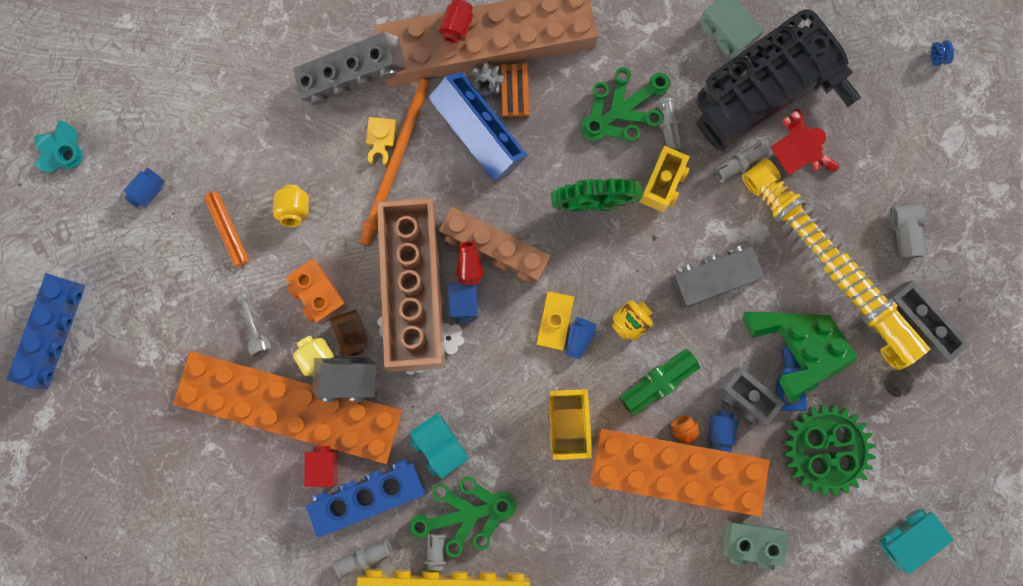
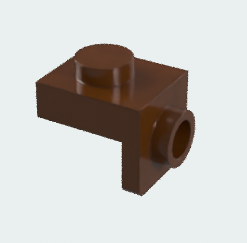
M357 309L330 318L331 326L340 345L342 357L346 355H359L368 348V337Z

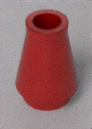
M473 241L462 242L459 244L460 251L456 276L461 284H477L481 281V276H483L484 272L476 249V243Z

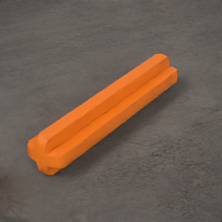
M213 191L206 194L204 200L234 266L242 267L249 263V259L219 193Z

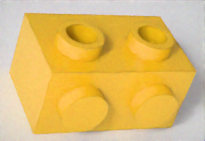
M664 146L657 158L639 203L663 213L668 206L673 208L679 192L675 191L679 182L683 183L690 169L686 167L690 156Z

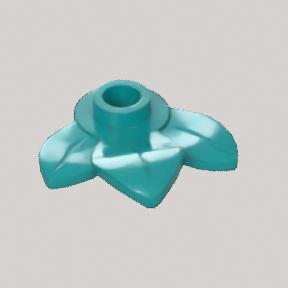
M59 120L56 125L55 134H40L34 137L36 146L42 154L35 161L34 165L40 170L54 172L60 168L74 169L81 164L83 151L77 145L78 134L67 122ZM73 152L72 158L67 160V155Z

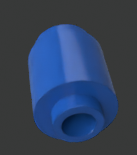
M147 167L143 172L140 171L123 190L127 194L125 199L136 208H139L140 205L146 208L163 189L161 186L165 181Z
M718 410L717 415H711L707 441H710V449L725 452L732 451V446L736 444L739 419H734L735 413Z

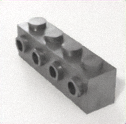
M382 32L297 66L293 70L300 99L312 102V105H322L327 103L329 98L346 96L351 93L350 90L357 87H370L373 85V81L378 79L393 78L397 76V72L405 70L406 66L399 37Z

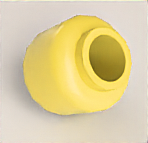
M312 336L297 343L298 349L293 354L294 360L301 372L307 377L313 376L314 358H335L323 338L313 339Z

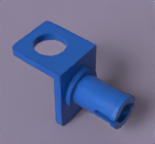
M786 346L781 349L784 369L775 380L777 397L785 403L780 411H805L807 409L806 394L801 395L797 404H789L784 399L785 391L779 383L782 375L802 371L789 347Z

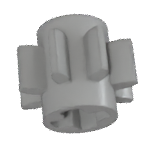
M486 61L481 68L475 65L472 71L473 75H471L469 80L470 83L474 84L477 92L485 95L486 98L492 92L495 94L499 93L500 85L504 80V76L499 75V66L495 67Z

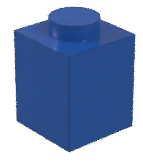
M448 284L450 319H456V324L473 323V318H478L477 285Z

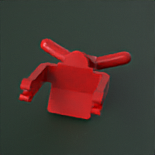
M794 109L791 116L782 120L791 134L771 146V150L789 175L810 162L815 171L821 167H825L831 172L838 171L839 164L821 152L824 149L822 145L826 141V132L820 128L810 129L809 126L806 127L802 110Z

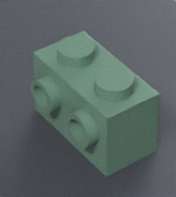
M716 0L704 10L699 20L702 29L708 35H712L717 40L721 51L726 55H730L732 59L758 41L764 32L738 0Z
M726 520L722 554L730 558V563L747 565V561L758 562L757 567L775 570V565L785 567L789 532L779 528Z

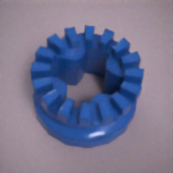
M951 41L933 42L930 47V53H932L930 57H933L931 59L934 66H940L942 63L944 65L951 64L954 58V48Z

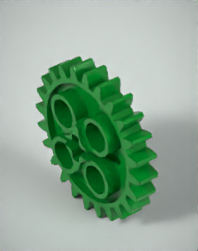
M624 178L580 180L575 182L574 185L566 184L565 187H557L556 190L551 192L553 208H556V210L563 209V211L569 210L570 212H584L587 210L610 211L616 209L617 206L634 204V202L642 199L641 183L632 181V179L624 180Z
M826 404L819 405L818 411L815 407H809V416L804 412L798 413L801 422L791 420L790 422L795 429L794 431L785 430V433L791 438L790 440L782 441V444L789 446V450L783 452L782 455L791 459L785 464V467H794L795 469L790 476L793 478L801 476L798 485L804 487L809 483L808 491L813 493L819 487V494L823 496L827 495L828 490L832 496H838L839 489L843 493L848 494V485L853 488H859L856 479L867 480L868 478L863 473L864 469L873 470V467L867 464V460L876 459V456L868 453L869 449L876 447L875 444L867 443V439L873 434L862 431L867 423H856L859 417L858 414H852L848 417V408H842L838 413L837 405H831L829 411ZM839 427L845 432V438L841 442L836 438V431ZM811 430H814L818 435V440L813 445L808 441V434ZM852 445L853 447L849 451L828 452V454L814 453L805 455L804 453L806 449H823L829 446L843 447ZM845 455L849 460V465L845 470H842L839 462L841 457ZM815 458L821 461V469L817 473L811 467Z

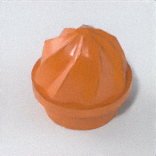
M682 415L671 423V433L681 443H691L699 435L698 423L692 419L691 415Z

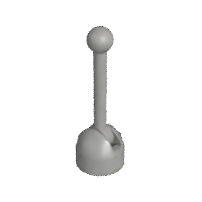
M240 292L237 295V300L242 303L253 335L248 341L250 356L258 357L272 351L270 341L267 337L258 334L247 304L248 295L245 292Z

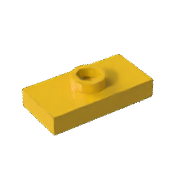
M547 292L536 345L561 351L564 350L574 296Z

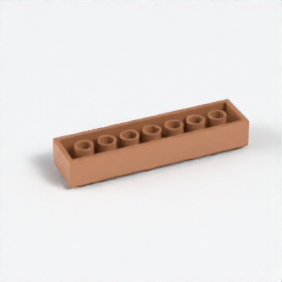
M506 0L474 6L472 9L473 18L465 41H459L458 44L447 42L439 32L445 12L374 25L376 35L387 32L399 37L406 66L405 70L397 72V76L385 79L387 87L418 82L420 79L428 80L449 76L459 72H471L475 65L481 68L486 61L488 64L496 67L501 66V64L508 65L593 49L596 46L598 37L590 0Z

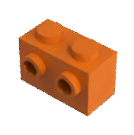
M311 259L285 277L290 283L286 286L295 300L300 298L305 305L302 311L310 322L315 320L316 323L322 325L348 307L315 259Z

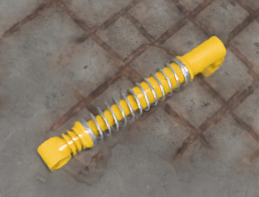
M762 159L742 175L743 182L747 188L756 196L764 195L762 200H768L766 204L768 206L772 205L773 218L777 222L787 221L782 225V228L788 224L791 225L794 230L789 233V236L796 232L801 238L796 244L804 240L808 245L803 252L811 249L815 253L810 258V261L817 257L822 261L817 266V269L825 266L823 268L826 272L824 277L829 276L833 280L831 285H837L841 289L839 294L844 293L848 297L846 302L854 304L853 311L859 310L862 314L861 319H863V322L868 327L874 328L887 342L880 349V352L891 367L896 370L906 368L931 349L897 311L895 301L893 299L888 300L885 297L887 292L881 293L878 289L879 283L874 284L870 280L872 275H866L863 272L864 266L859 267L856 264L857 258H851L848 255V249L842 252L838 250L842 245V241L834 244L831 242L835 237V233L824 234L828 225L817 226L821 217L810 218L813 208L803 210L806 200L800 194H796L793 191L788 192L790 188L788 186L784 187V181L779 182L781 179L780 172L769 159Z

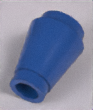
M576 317L575 321L571 322L565 354L581 359L597 332L595 331L597 324Z

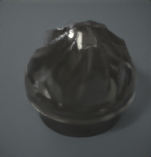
M905 369L892 370L884 380V387L894 397L906 396L913 388L914 379Z

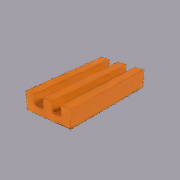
M522 63V65L511 64V66L501 64V75L504 76L501 84L502 118H529L527 63ZM512 72L513 112H508L506 73ZM517 72H522L524 112H518Z

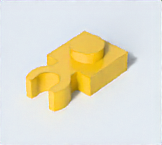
M369 117L366 144L367 146H373V149L368 153L370 165L374 164L375 156L382 155L383 165L388 166L389 156L386 148H394L397 125L395 119Z

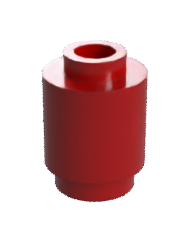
M452 0L451 4L447 5L439 29L443 39L447 42L458 44L459 41H465L473 18V6L464 0Z

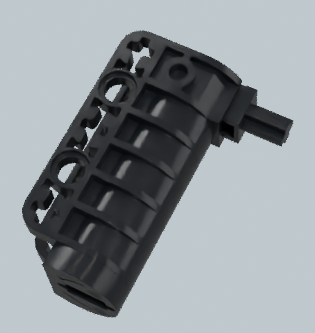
M804 9L724 64L707 78L704 87L696 98V104L702 112L696 125L712 146L720 151H725L812 88L817 90L822 86L826 94L834 89L847 107L852 106L862 97L847 79L853 71L847 66L849 62L843 47L814 11ZM802 19L804 21L807 19L811 21L809 27L804 26L803 28L798 27V25L801 23ZM790 38V44L783 46V44ZM768 48H773V49L770 50V51L768 52V54L766 55V49H768ZM747 70V74L741 77L740 74ZM728 77L730 79L727 82L723 83L725 78ZM705 93L711 99L712 104L710 102L706 104L703 102Z

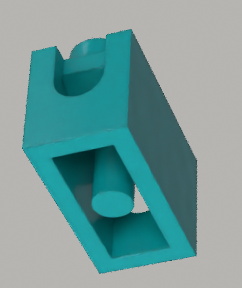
M922 509L912 511L906 516V522L899 527L894 526L888 529L883 534L884 538L878 542L899 571L910 575L954 541L936 515L931 511L928 513Z

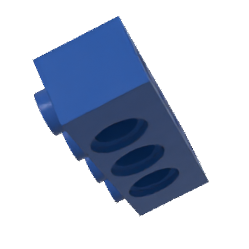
M405 459L390 465L392 471L382 475L381 471L378 470L364 476L366 482L355 485L353 480L338 486L339 492L329 496L328 491L311 497L313 503L306 505V509L317 538L424 496L426 490L415 462L408 464ZM389 478H393L399 483V491L396 494L389 493L385 488V483ZM362 489H367L372 493L373 500L371 504H364L360 501L359 493ZM335 500H341L345 503L346 512L344 515L334 512L333 504Z

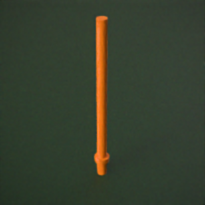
M420 79L367 221L363 222L362 227L364 230L359 243L365 246L370 245L374 232H378L377 202L386 201L430 86V82L426 79Z

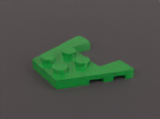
M744 312L742 320L753 338L779 332L802 368V371L782 375L779 381L790 402L797 401L802 394L807 391L811 392L825 379H831L855 363L858 357L831 315Z

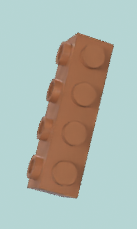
M452 206L439 229V233L443 237L442 241L457 248L462 242L473 241L476 243L480 260L485 258L492 262L491 265L503 272H506L508 269L516 273V278L527 284H531V282L538 284L550 260L551 255Z

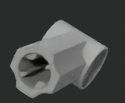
M922 204L892 206L890 208L889 222L891 228L896 230L899 259H913L926 256L922 230L926 221V213Z

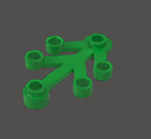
M626 67L618 68L614 75L616 84L612 107L604 115H602L603 101L608 96L609 86L605 82H597L592 91L594 100L591 115L585 117L581 123L580 129L583 137L592 142L599 141L604 136L625 139L628 143L636 142L640 136V129L636 125H629L626 128L609 125L617 119L646 124L650 128H657L662 121V114L659 111L651 110L645 113L631 109L652 95L656 97L665 95L670 87L669 77L663 73L652 75L647 86L624 101L626 84L630 81L631 72ZM625 73L627 79H619L618 74ZM661 79L664 82V86H657L655 81ZM602 87L606 93L600 95L596 92V89ZM649 116H656L658 118V122L652 123L649 120ZM595 123L599 126V130L592 131L589 125ZM627 131H635L636 137L630 138L627 135Z
M465 477L460 482V490L464 494H474L487 503L474 506L451 492L447 485L440 483L433 488L432 495L434 499L445 501L460 511L433 518L423 514L417 515L410 521L409 531L416 538H425L431 530L463 522L454 538L448 541L445 548L446 553L450 557H458L462 553L463 543L478 518L490 515L482 532L477 533L473 539V545L476 549L485 550L489 547L490 537L500 520H507L514 515L516 511L514 497L507 492L493 494L478 485L474 478ZM466 480H470L474 484L473 489L470 491L465 490L463 487V483ZM438 487L445 488V497L440 498L436 495ZM505 501L508 505L507 510L499 511L497 509L498 502ZM417 522L424 523L425 531L418 532L415 529V524ZM479 536H484L487 539V543L484 546H479L476 539ZM451 543L459 545L460 550L457 553H452L449 550Z

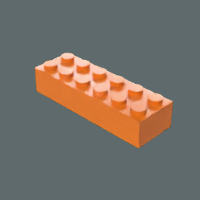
M598 428L589 484L596 487L761 517L770 460Z

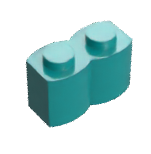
M439 413L434 414L409 432L412 436L409 440L410 444L418 454L424 453L428 459L425 465L433 477L439 475L442 479L471 459Z

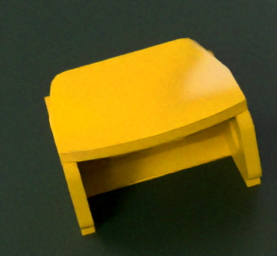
M588 389L549 391L550 438L553 460L592 458Z

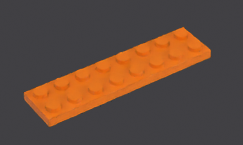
M189 351L173 405L319 446H330V449L388 464L403 413L401 409L369 400L351 401L348 398H338L335 402H325L315 395L312 391L313 385L193 351Z

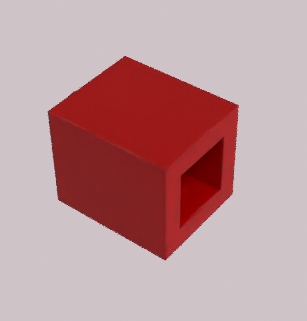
M313 446V451L305 452L304 487H333L338 485V451H330V446Z

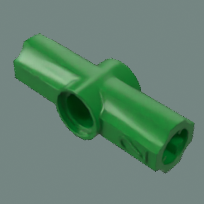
M685 349L672 357L664 365L660 364L648 372L639 383L620 395L619 398L627 411L632 416H635L655 400L659 401L678 387L677 385L701 367L694 355L688 349Z

